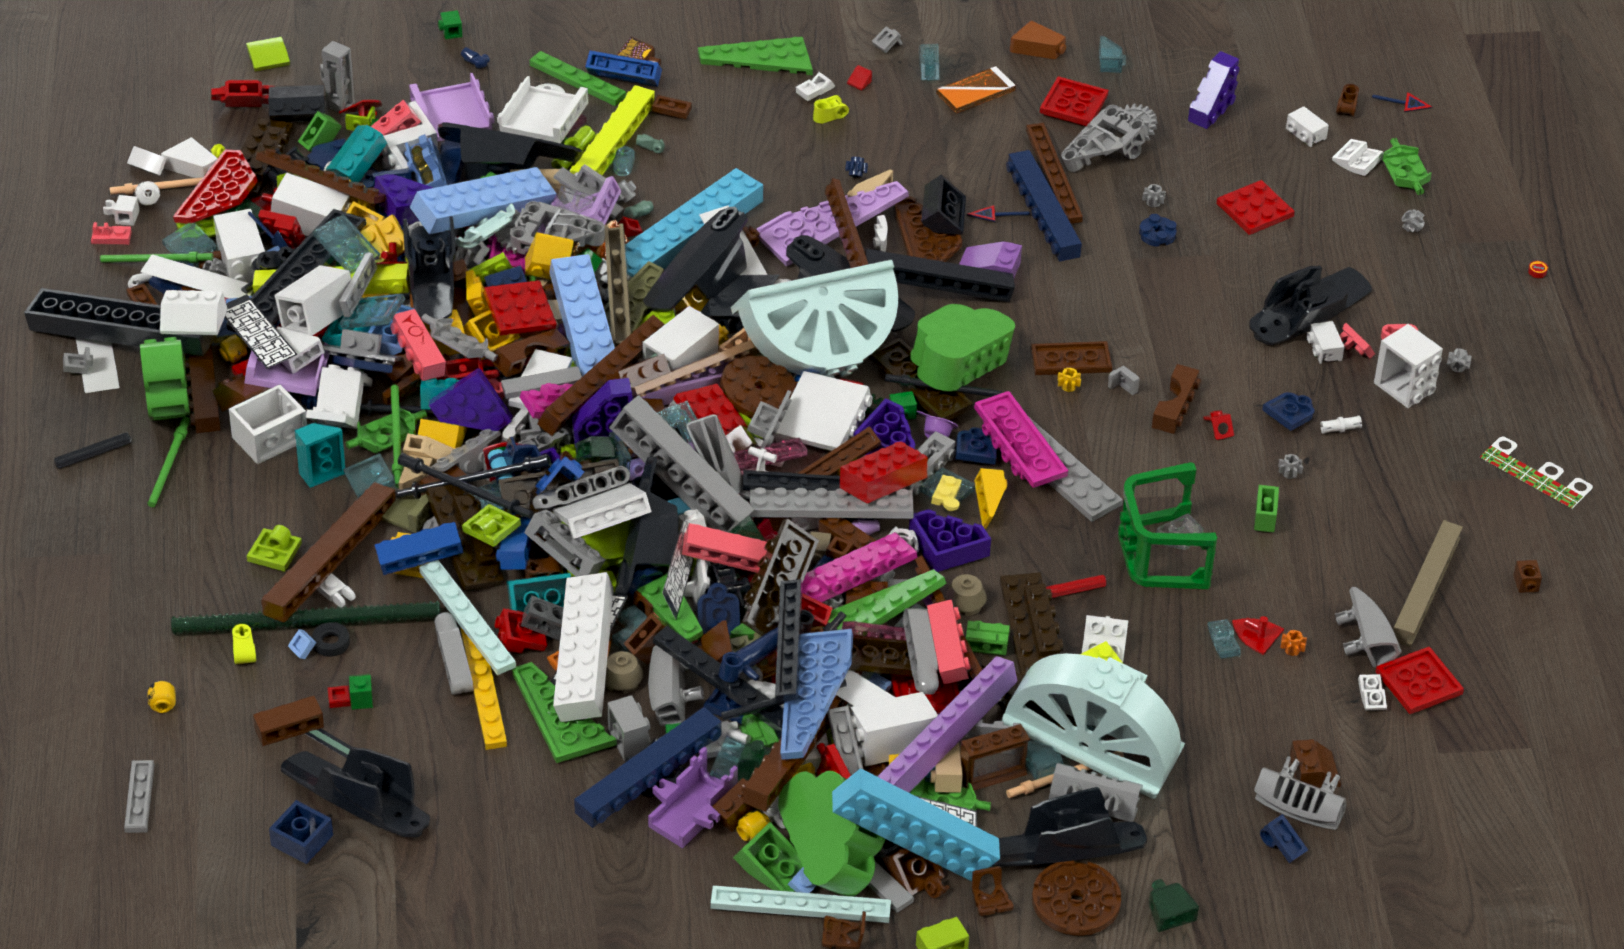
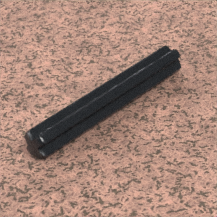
M128 432L63 454L55 457L54 463L60 469L130 444V435Z

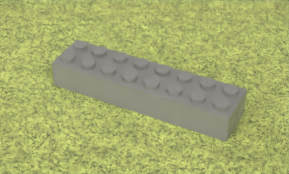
M639 395L622 409L609 427L644 463H646L647 457H657L658 460L654 473L691 509H697L704 516L705 523L710 528L733 533L754 511L750 504Z

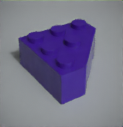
M1220 51L1211 60L1208 66L1210 70L1206 78L1203 77L1198 88L1200 92L1195 101L1193 100L1190 105L1189 122L1207 129L1216 122L1221 114L1225 113L1229 105L1234 103L1236 95H1234L1235 89L1238 84L1236 79L1240 70L1238 58Z
M394 174L376 176L374 188L379 189L380 193L386 194L385 202L379 203L388 217L395 215L400 225H403L404 219H407L408 224L419 221L410 208L417 191L433 188Z
M480 368L430 399L428 405L440 422L480 430L491 429V431H498L511 423L513 415Z
M629 378L608 380L571 417L575 448L623 442L609 427L622 409L632 401ZM591 436L608 439L604 442L590 444L578 443Z
M886 398L854 432L855 436L870 426L880 439L881 445L866 455L900 441L915 449V442L911 437V430L908 421L905 419L903 406Z
M929 509L914 513L913 519H909V530H913L916 533L921 553L931 569H934L936 572L990 556L991 538L982 525L976 523L969 525L963 523L962 519L949 515L942 517Z

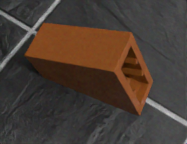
M1031 20L1011 37L1010 52L1056 59L1066 50V37Z

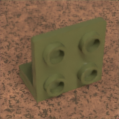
M426 494L422 495L420 499H416L415 496L411 495L397 498L382 518L383 521L417 533L433 515V511Z

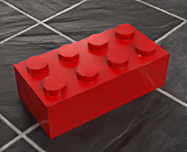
M896 442L893 445L841 466L840 488L868 504L927 478L928 457L904 442Z

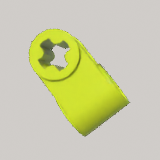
M838 95L819 99L814 103L813 120L823 124L841 119L848 114L849 108L846 104L842 103Z
M246 624L236 625L232 630L235 665L256 662L251 628Z

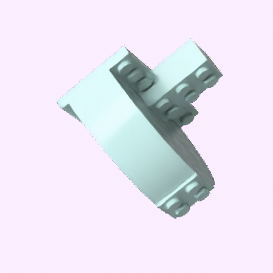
M892 260L751 289L731 307L732 314L740 315L744 329L753 344L777 366L781 365L787 371L802 375L806 371L831 378L838 374L841 377L852 374L851 371L858 369L857 366L879 348L892 329L898 308V288L893 270L894 264Z
M1056 654L1042 658L1027 671L1009 701L1002 718L1004 725L1013 726V723H1021L1030 739L1101 774L1108 775L1111 779L1116 777L1119 781L1127 780L1142 784L1143 789H1140V793L1152 799L1157 797L1185 745L1180 739L1179 728L1173 714L1164 701L1145 684L1148 675L1110 657L1107 661L1100 657L1095 658L1080 654ZM1029 700L1035 701L1065 730L1027 708L1025 704ZM1065 713L1074 717L1077 727L1072 725ZM1087 724L1090 726H1095V730H1089L1087 728ZM1109 734L1117 738V740L1104 741L1100 737ZM1081 742L1086 743L1088 747L1082 745ZM1107 750L1145 755L1149 757L1151 767L1113 754Z

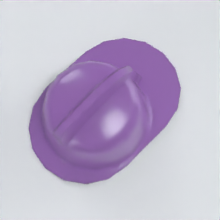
M917 411L919 415L926 418L924 433L927 438L935 431L949 437L953 429H958V426L949 420Z

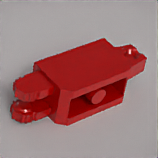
M228 80L225 82V86H221V88H211V100L221 101V103H225V107H262V104H269V95L262 94H269V87L275 86L262 85V82L259 80Z
M481 357L446 361L445 375L436 379L455 378L461 380L478 368H480L487 379L496 378L500 374L498 370L483 371V368L495 366L490 359L481 360Z

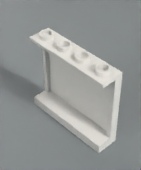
M527 76L523 83H520L518 90L513 93L511 100L506 103L503 111L498 115L497 123L499 124L500 131L562 143L588 104V88L580 87L576 95L530 86V76Z
M804 371L790 398L792 401L788 410H784L786 414L782 422L778 421L780 426L776 435L774 434L776 444L784 445L786 440H791L831 451L854 437V432L858 429L859 423L863 422L867 407L871 406L873 399L869 387Z
M630 483L553 509L555 517L560 522L562 521L569 526L573 539L652 512L646 492Z

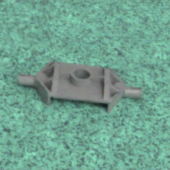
M426 313L422 316L421 320L430 325L431 337L436 341L444 343L466 358L486 357L493 362L496 361L498 355L488 349L487 338L483 343H480L475 337L467 336L459 328L451 326L454 319H434Z

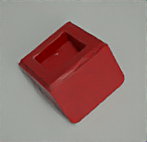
M858 65L848 79L847 84L862 91L872 82V71Z
M622 216L616 226L619 227V224H623L625 238L638 236L643 233L638 220Z

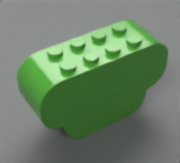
M960 304L946 305L921 318L918 321L917 336L910 356L911 360L919 366L917 371L919 379L935 389L953 391L1003 365L1007 361L1015 329L1014 321L993 309L981 308L973 310Z
M176 337L164 338V342H157L156 339L144 340V344H140V353L150 421L190 417L186 369L181 340H177Z
M826 771L818 777L810 772H800L785 784L779 796L778 808L783 818V825L788 830L790 841L797 851V858L801 861L804 874L809 881L841 896L853 897L870 883L875 871L874 856L882 848L885 838L833 813L832 791L846 781V778L834 771Z

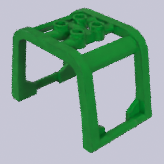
M1192 462L1134 474L1127 478L1124 483L1123 511L1120 512L1121 524L1118 526V538L1128 574L1131 580L1138 585L1161 588H1210L1216 553V532L1152 533L1143 527L1160 522L1190 518L1192 484H1195L1196 467ZM1177 478L1184 485L1182 503H1179L1177 507L1142 515L1139 514L1134 497L1135 486ZM1151 544L1200 546L1202 550H1207L1205 567H1199L1190 576H1148Z

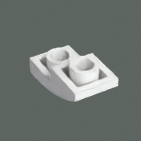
M134 146L127 163L161 175L167 158Z
M884 215L877 216V224L874 225L875 237L873 238V245L878 251L886 252L887 221Z
M1380 674L1359 675V688L1365 710H1386L1385 690L1382 689Z

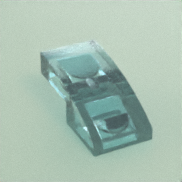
M1228 619L1208 622L1209 633L1219 657L1227 658L1241 655V648L1234 638V629Z
M726 735L709 775L720 780L724 775L729 776L730 769L734 765L737 766L746 744Z

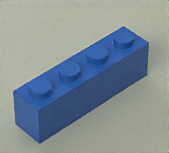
M526 517L519 518L521 526L499 542L496 558L497 562H500L501 570L526 569L533 540L524 532L531 519Z
M455 522L444 523L435 528L423 529L414 534H405L400 538L384 540L375 544L383 575L464 553Z

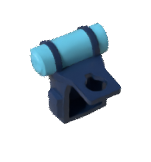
M509 437L505 450L496 449L488 454L489 465L494 469L524 461L525 457L530 456L533 458L541 456L536 445H516L513 437ZM536 469L533 473H538L541 471L540 469ZM525 470L495 476L496 483L498 484L499 479L521 476V472Z

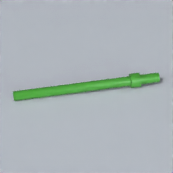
M198 251L189 252V254L100 256L101 263L147 262L151 255L173 261H189L190 263L213 261V253H198Z
M392 385L391 407L394 457L392 474L394 475L395 487L399 488V480L404 470V466L398 464V457L401 454L399 387Z
M188 417L182 418L180 426L174 432L175 438L148 501V506L150 507L156 506L180 444L186 438L188 433L187 427L190 422Z

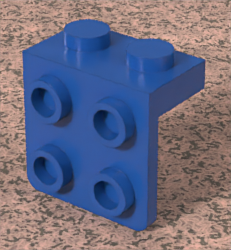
M564 457L562 460L557 459L548 469L550 474L548 476L545 474L535 487L538 489L535 493L539 495L558 471L571 482L577 481L584 473L581 469L582 466L575 460L570 461L567 457Z

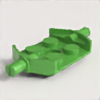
M1392 138L1390 143L1393 147L1383 153V161L1395 185L1415 189L1417 195H1422L1424 193L1422 185L1431 180L1432 173H1427L1418 156L1419 148L1400 145L1397 138L1395 140Z
M400 408L401 443L406 441L407 434L416 435L415 425H417V421L427 418L425 410L411 414L409 411ZM392 414L360 426V422H357V436L345 442L347 448L351 449L359 445L374 453H378L392 447Z
M924 777L909 792L915 796L975 811L977 809L990 811L991 802L976 799L971 783H968V788L961 787V793L935 792L934 783L925 782Z

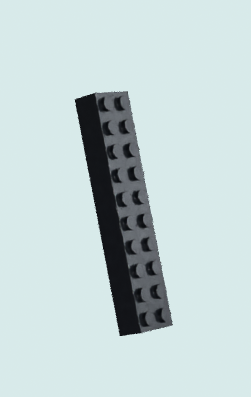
M45 288L40 289L24 312L29 330L138 347H140V344H144V340L156 339L157 342H164V338L176 337L177 340H181L184 354L204 356L217 335L161 334V305Z

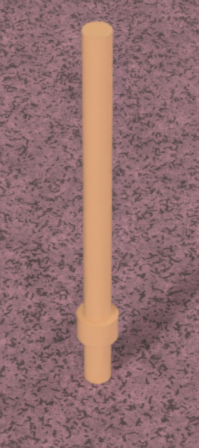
M203 177L155 182L159 189L196 186ZM132 183L124 184V186L110 187V195L123 193L131 195L135 192L138 184L132 185Z
M1113 752V754L1124 757L1123 752ZM1083 764L1073 766L1078 768V770L1080 771L1081 769L1087 771L1091 770V768ZM1054 774L1034 781H1024L1020 786L1006 790L1008 798L1020 794H1030L1034 792V789L1051 784Z

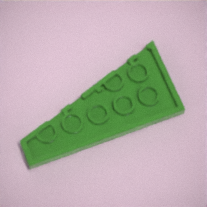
M803 37L698 47L701 64L716 66L734 64L736 68H741V65L756 70L778 72L783 69L790 70V73L797 74V71L806 72V75H813V69Z
M933 569L833 609L828 622L831 623L837 614L842 611L847 617L837 629H852L853 635L865 636L947 583L945 578ZM816 626L821 631H823L824 627Z
M532 662L512 669V675L556 763L617 745V739L613 735H608L604 731V727L596 724L591 718L561 722L553 706L555 686L548 680V676Z

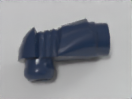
M468 47L461 51L464 61L474 64L477 69L486 67L487 63L490 62L487 54L480 56L479 53Z

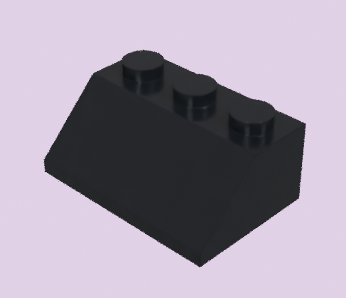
M324 85L269 87L270 120L284 122L311 121L317 111L325 114Z
M939 175L925 185L921 222L934 233L961 235L964 230L966 196L943 175Z

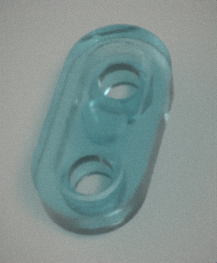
M623 146L617 150L613 163L615 174L626 176L631 173L635 160V151L632 148Z

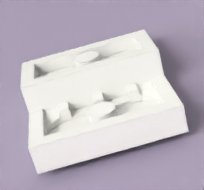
M1350 139L1332 157V160L1353 173L1366 176L1383 159V151L1367 148V142Z

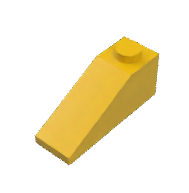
M981 468L974 482L982 526L984 529H987L1001 497L1007 489V479L1004 477L1003 470Z

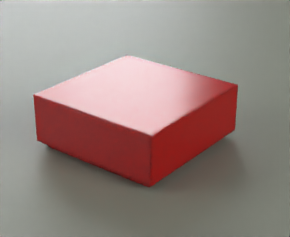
M349 685L328 687L329 708L351 706Z

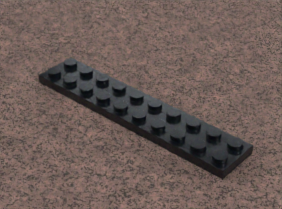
M333 209L256 291L251 300L273 326L280 319L275 294L318 266L328 267L367 225L366 219ZM228 322L226 324L227 330L237 333Z

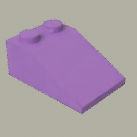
M1003 241L966 247L960 265L1013 273V277H1015L1021 263L1022 245Z

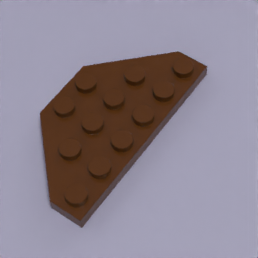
M908 196L893 205L908 256L947 262L962 247L961 235L934 233L921 222L923 205L918 203L916 198Z

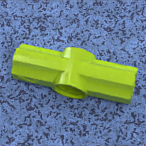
M585 125L573 137L566 139L564 144L584 150L595 138V132L591 127ZM553 159L551 165L554 169H561L563 167L567 170L573 162Z

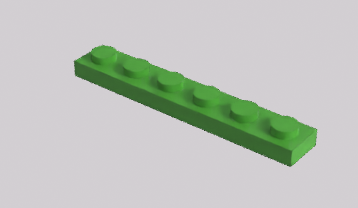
M542 51L529 60L530 66L578 89L580 87L588 88V94L616 106L626 98V91Z

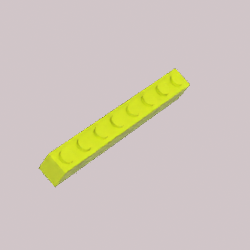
M636 85L631 91H628L626 98L623 102L619 103L617 110L611 114L608 122L604 123L602 130L595 135L593 142L588 144L581 159L575 166L571 167L570 172L572 174L579 172L585 164L600 175H603L651 111L652 104L655 101V91Z
M408 264L377 265V270L363 295L409 293L410 278ZM341 266L332 268L349 270L352 279L358 266ZM277 269L255 270L252 285L254 294Z

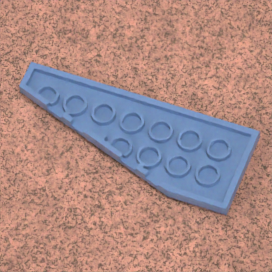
M852 629L801 634L798 700L784 701L780 753L782 760L804 758L852 664Z

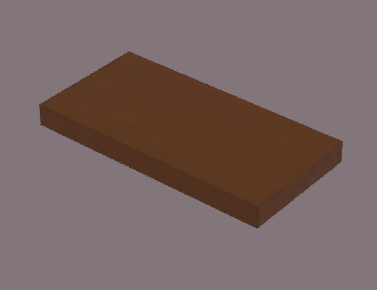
M1107 341L1031 344L1030 346L1035 375H1058V372L1063 373L1065 368H1074L1077 373L1081 374L1112 372Z

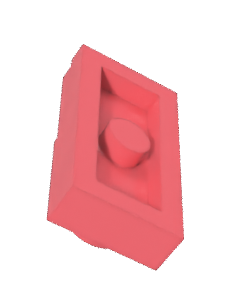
M94 222L91 244L129 245L132 233L131 226L109 227L108 223H104V227L97 226V222Z
M1345 323L1342 328L1344 331L1339 335L1342 342L1347 340L1343 344L1344 347L1348 350L1355 344L1354 348L1361 356L1365 354L1369 359L1372 358L1375 352L1371 346Z

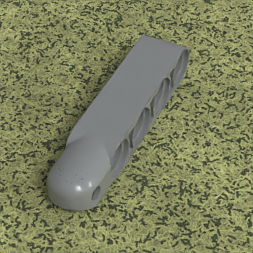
M561 428L553 436L543 432L518 443L522 445H536L539 452L554 447L556 452L559 453L561 452V447L570 444L572 434L567 429ZM485 458L483 461L484 471L487 470Z
M618 466L537 495L533 499L534 508L541 511L548 510L624 485L630 478V472L626 467ZM615 472H621L624 480H616ZM597 478H601L604 480V488H600L596 485ZM577 485H583L586 488V493L583 495L578 493ZM559 491L566 493V501H561L558 498Z
M906 608L903 614V625L915 688L924 694H934L939 686L937 675L938 663L928 610Z
M448 612L440 613L435 618V631L451 693L456 695L463 692H473L472 676L456 620Z

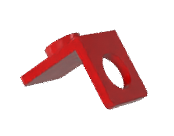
M1217 410L1203 417L1204 420L1212 421L1216 440L1234 436L1230 414ZM1221 423H1226L1228 426V431L1225 434H1220L1218 431V426Z

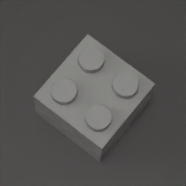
M632 695L608 702V731L610 735L617 739L616 746L625 761L628 756H636L651 743L648 730H650L649 720L647 717H643L642 708L639 702H635Z

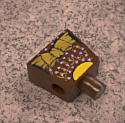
M630 37L617 54L618 56L657 62L661 65V59L655 57V48L634 37Z

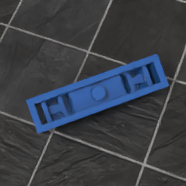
M589 51L585 66L590 75L658 87L662 69L657 62L596 51Z

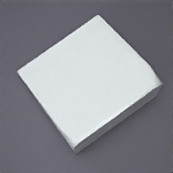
M820 72L812 80L821 88L820 95L835 87L834 83Z

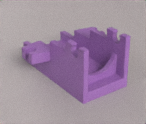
M705 747L699 751V757L693 756L690 759V766L676 778V784L661 779L659 787L662 788H658L656 785L653 787V794L662 803L648 816L649 828L681 848L685 847L704 827L711 829L713 827V819L717 823L720 821V814L712 806L738 783V767L735 765L730 769V775H724L721 780L707 772V748Z

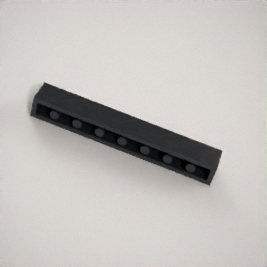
M872 249L865 250L868 264L892 260L896 282L899 284L1010 302L1015 289L1013 273Z

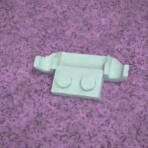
M511 203L506 208L507 212L501 210L489 220L487 217L478 223V227H470L464 232L465 237L457 238L455 244L463 249H471L506 227L512 221L515 213L513 204Z

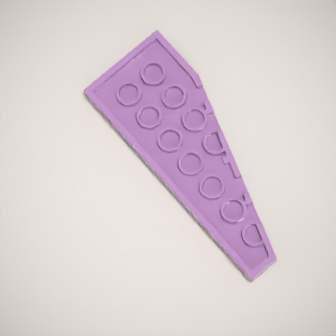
M898 181L877 186L873 191L865 193L863 190L857 192V195L852 197L845 195L855 226L862 224L907 198L908 191ZM828 201L821 202L816 207L808 208L806 206L801 208V211L795 213L789 211L779 215L757 228L760 233L758 238L786 267L793 262L786 256V248L793 242L795 237L808 235L827 244L840 236Z

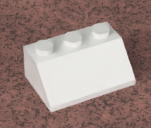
M166 290L161 302L160 333L218 335L227 312L223 291Z

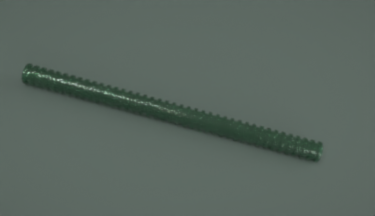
M423 601L422 604H419V602H416V604L412 602L406 604L404 602L403 605L399 603L393 605V603H390L388 606L386 604H383V606H380V604H377V606L370 604V607H367V605L363 607L357 605V607L350 606V608L338 606L337 609H334V607H331V609H327V607L321 609L319 607L317 610L305 608L303 611L301 609L295 611L285 623L267 617L261 611H258V613L252 611L251 614L245 612V614H242V612L235 614L233 612L232 615H229V613H225V615L219 613L218 616L212 614V616H209V614H205V616L199 614V617L195 615L189 617V615H186L185 617L179 616V618L172 616L171 630L173 635H176L177 632H180V634H183V632L190 634L192 631L193 633L197 631L209 633L210 630H213V632H216V630L223 632V630L229 631L239 624H246L253 630H256V628L261 630L263 627L275 629L277 626L279 628H282V626L286 628L292 626V628H295V625L299 627L305 625V627H308L311 624L312 626H315V624L319 626L329 622L345 623L346 625L348 622H351V624L355 622L361 624L362 621L364 623H368V621L380 623L381 620H384V622H387V620L394 622L396 619L397 621H400V619H404V621L410 619L413 621V618H417V620L423 618L426 620L429 617L433 619V617H437L440 614V602L432 603V601H429V603Z

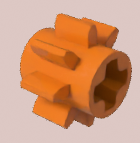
M1290 630L1287 635L1282 634L1280 648L1285 649L1288 655L1297 656L1300 651L1305 652L1307 637H1303L1302 633L1297 630Z

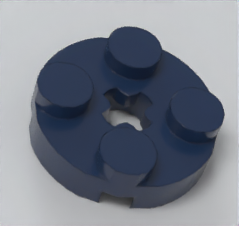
M1151 214L1149 218L1141 222L1139 234L1142 241L1148 245L1160 246V244L1164 243L1169 245L1176 238L1177 225L1176 222L1160 217L1158 214Z
M657 567L637 570L633 575L634 579L631 582L627 596L633 600L634 591L663 576V573Z

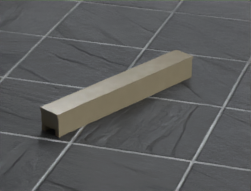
M619 224V227L608 228V225H604L610 325L615 348L632 334L623 224Z
M1443 520L1394 626L1393 631L1399 644L1412 647L1459 544V535L1463 526Z

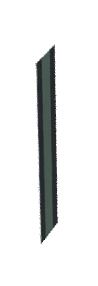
M321 728L304 733L345 758L348 757L349 751L352 746Z

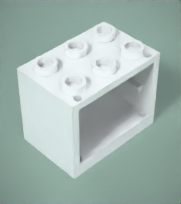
M1405 325L1381 340L1374 384L1407 408L1419 403L1421 399L1433 394L1436 390L1443 348L1411 325Z
M280 384L229 409L232 438L257 464L295 447V430L307 426L306 411Z

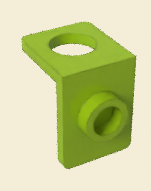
M371 107L367 117L346 114V129L354 131L359 125L371 127L372 119H376L375 107Z

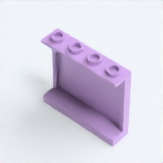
M470 73V82L437 89L420 92L417 84L409 85L411 102H417L436 130L437 141H444L439 136L437 129L438 124L443 122L492 130L494 116L492 112L490 113L488 102H485L483 90L480 91L479 80H475L473 73Z
M611 176L606 178L598 193L563 204L559 195H556L551 205L596 219L605 225L618 200L621 189L614 177ZM541 223L537 230L538 233H545L544 223Z
M324 350V354L293 374L281 363L267 369L251 351L244 383L273 388L280 384L286 391L316 396L317 389L320 386L322 367L327 368L330 354H328L327 350Z

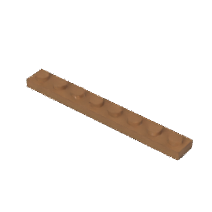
M749 340L690 363L668 374L631 388L632 396L634 398L638 395L643 397L646 395L645 391L649 390L650 393L661 389L660 385L662 384L667 387L675 384V379L677 378L680 381L690 378V373L692 372L696 375L706 371L705 367L707 366L711 369L721 365L720 361L724 360V363L736 359L734 355L738 354L741 357L749 354V349L756 346Z

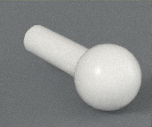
M722 722V735L720 738L726 739L730 737L747 744L750 742V735L736 731L727 722Z

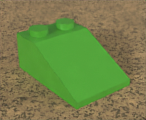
M771 822L733 857L749 875L775 891L794 892L787 884L803 867L801 861L797 858L795 847Z

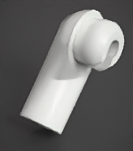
M145 273L133 275L128 282V287L131 288L149 282L152 275Z

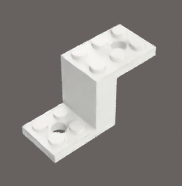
M416 101L410 102L409 106L414 110L421 123L415 127L384 135L387 145L382 150L383 159H381L383 168L388 171L409 168L407 165L408 160L404 153L407 151L405 143L408 142L411 147L419 143L418 137L425 134L427 138L431 137L438 149L437 132ZM422 159L423 165L427 164L424 159Z
M329 365L328 368L322 367L317 406L313 407V410H307L306 418L321 425L357 429L363 386L372 387L373 379L368 377V374L359 368L348 367V370H344V368H340L341 366Z

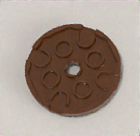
M742 356L732 360L724 368L720 379V388L723 389L734 408L753 418L760 401L779 409L787 391H791L790 399L797 386L794 378L785 367L777 366L765 356ZM760 385H762V386H761L762 390L756 388L755 386H760Z
M1075 860L1057 862L1050 865L1038 875L1032 891L1034 910L1046 925L1064 934L1082 936L1100 932L1114 922L1121 907V890L1115 878L1107 870L1091 862H1088V864L1074 863ZM1073 895H1075V896H1081V897H1082V901H1081V900H1075V899H1072V900H1071V897H1072Z

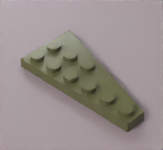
M650 261L628 281L632 333L641 325L648 310L644 305V298L664 272L663 268ZM608 302L604 306V311L611 333L610 309Z

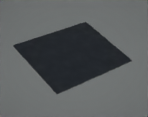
M739 275L719 294L711 297L700 312L705 316H740L739 314L733 315L731 307L748 290L773 285L780 275Z

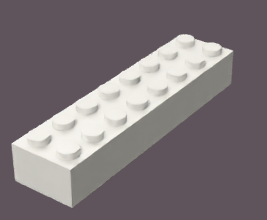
M607 572L570 577L566 580L553 704L561 722L602 716L612 596L614 592Z

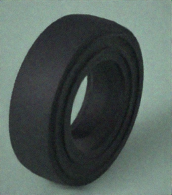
M329 622L321 624L312 633V639L316 642L313 648L318 654L323 656L340 655L347 650L350 643L347 628L339 623ZM329 635H335L339 638L335 643L328 644L323 642V638Z

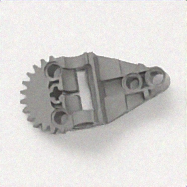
M1133 104L1131 108L1126 105L1125 109L1117 105L1107 106L1062 152L1061 157L1067 170L1076 172L1085 164H1091L1090 159L1098 155L1107 156L1114 151L1120 152L1130 160L1137 158L1141 153V145L1146 140H1150L1149 135H1154L1153 130L1157 129L1155 125L1158 123L1157 117L1153 110H1149L1148 106L1144 108L1142 104L1138 107L1136 104ZM1104 128H1113L1115 130L1118 129L1119 132L1125 135L1122 138L1116 137L1113 133L1105 130Z
M536 201L527 203L525 209L522 208L521 212L515 209L512 221L495 233L497 242H501V247L506 246V251L512 249L513 254L520 253L524 255L529 250L534 235L541 223H544L546 228L544 234L571 239L573 242L578 241L580 242V247L585 246V244L600 246L605 241V226L601 221Z

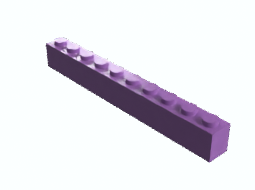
M996 656L878 777L909 793L1015 685L1017 676L1014 662Z

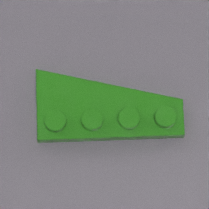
M668 573L637 589L653 605V612L675 632L690 642L703 636V630L684 596L677 620L675 619L662 594Z

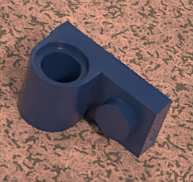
M1283 814L1268 823L1260 831L1263 842L1269 847L1277 845L1289 863L1308 851Z

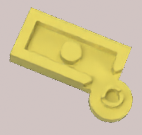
M942 475L932 496L931 504L943 505L948 511L957 510L959 508V501L955 498L961 487L962 480Z

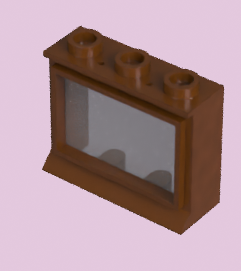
M1022 724L961 741L962 782L966 788H968V783H971L973 790H978L1027 775L1026 757L1030 738Z

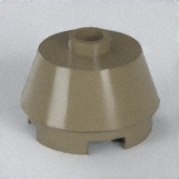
M968 574L957 576L947 589L945 595L946 601L952 600L954 607H958L959 612L965 613V616L979 613L987 600V595L981 581L977 577Z
M620 651L613 653L607 659L605 687L613 692V689L623 691V694L635 691L643 678V670L639 662L629 652Z

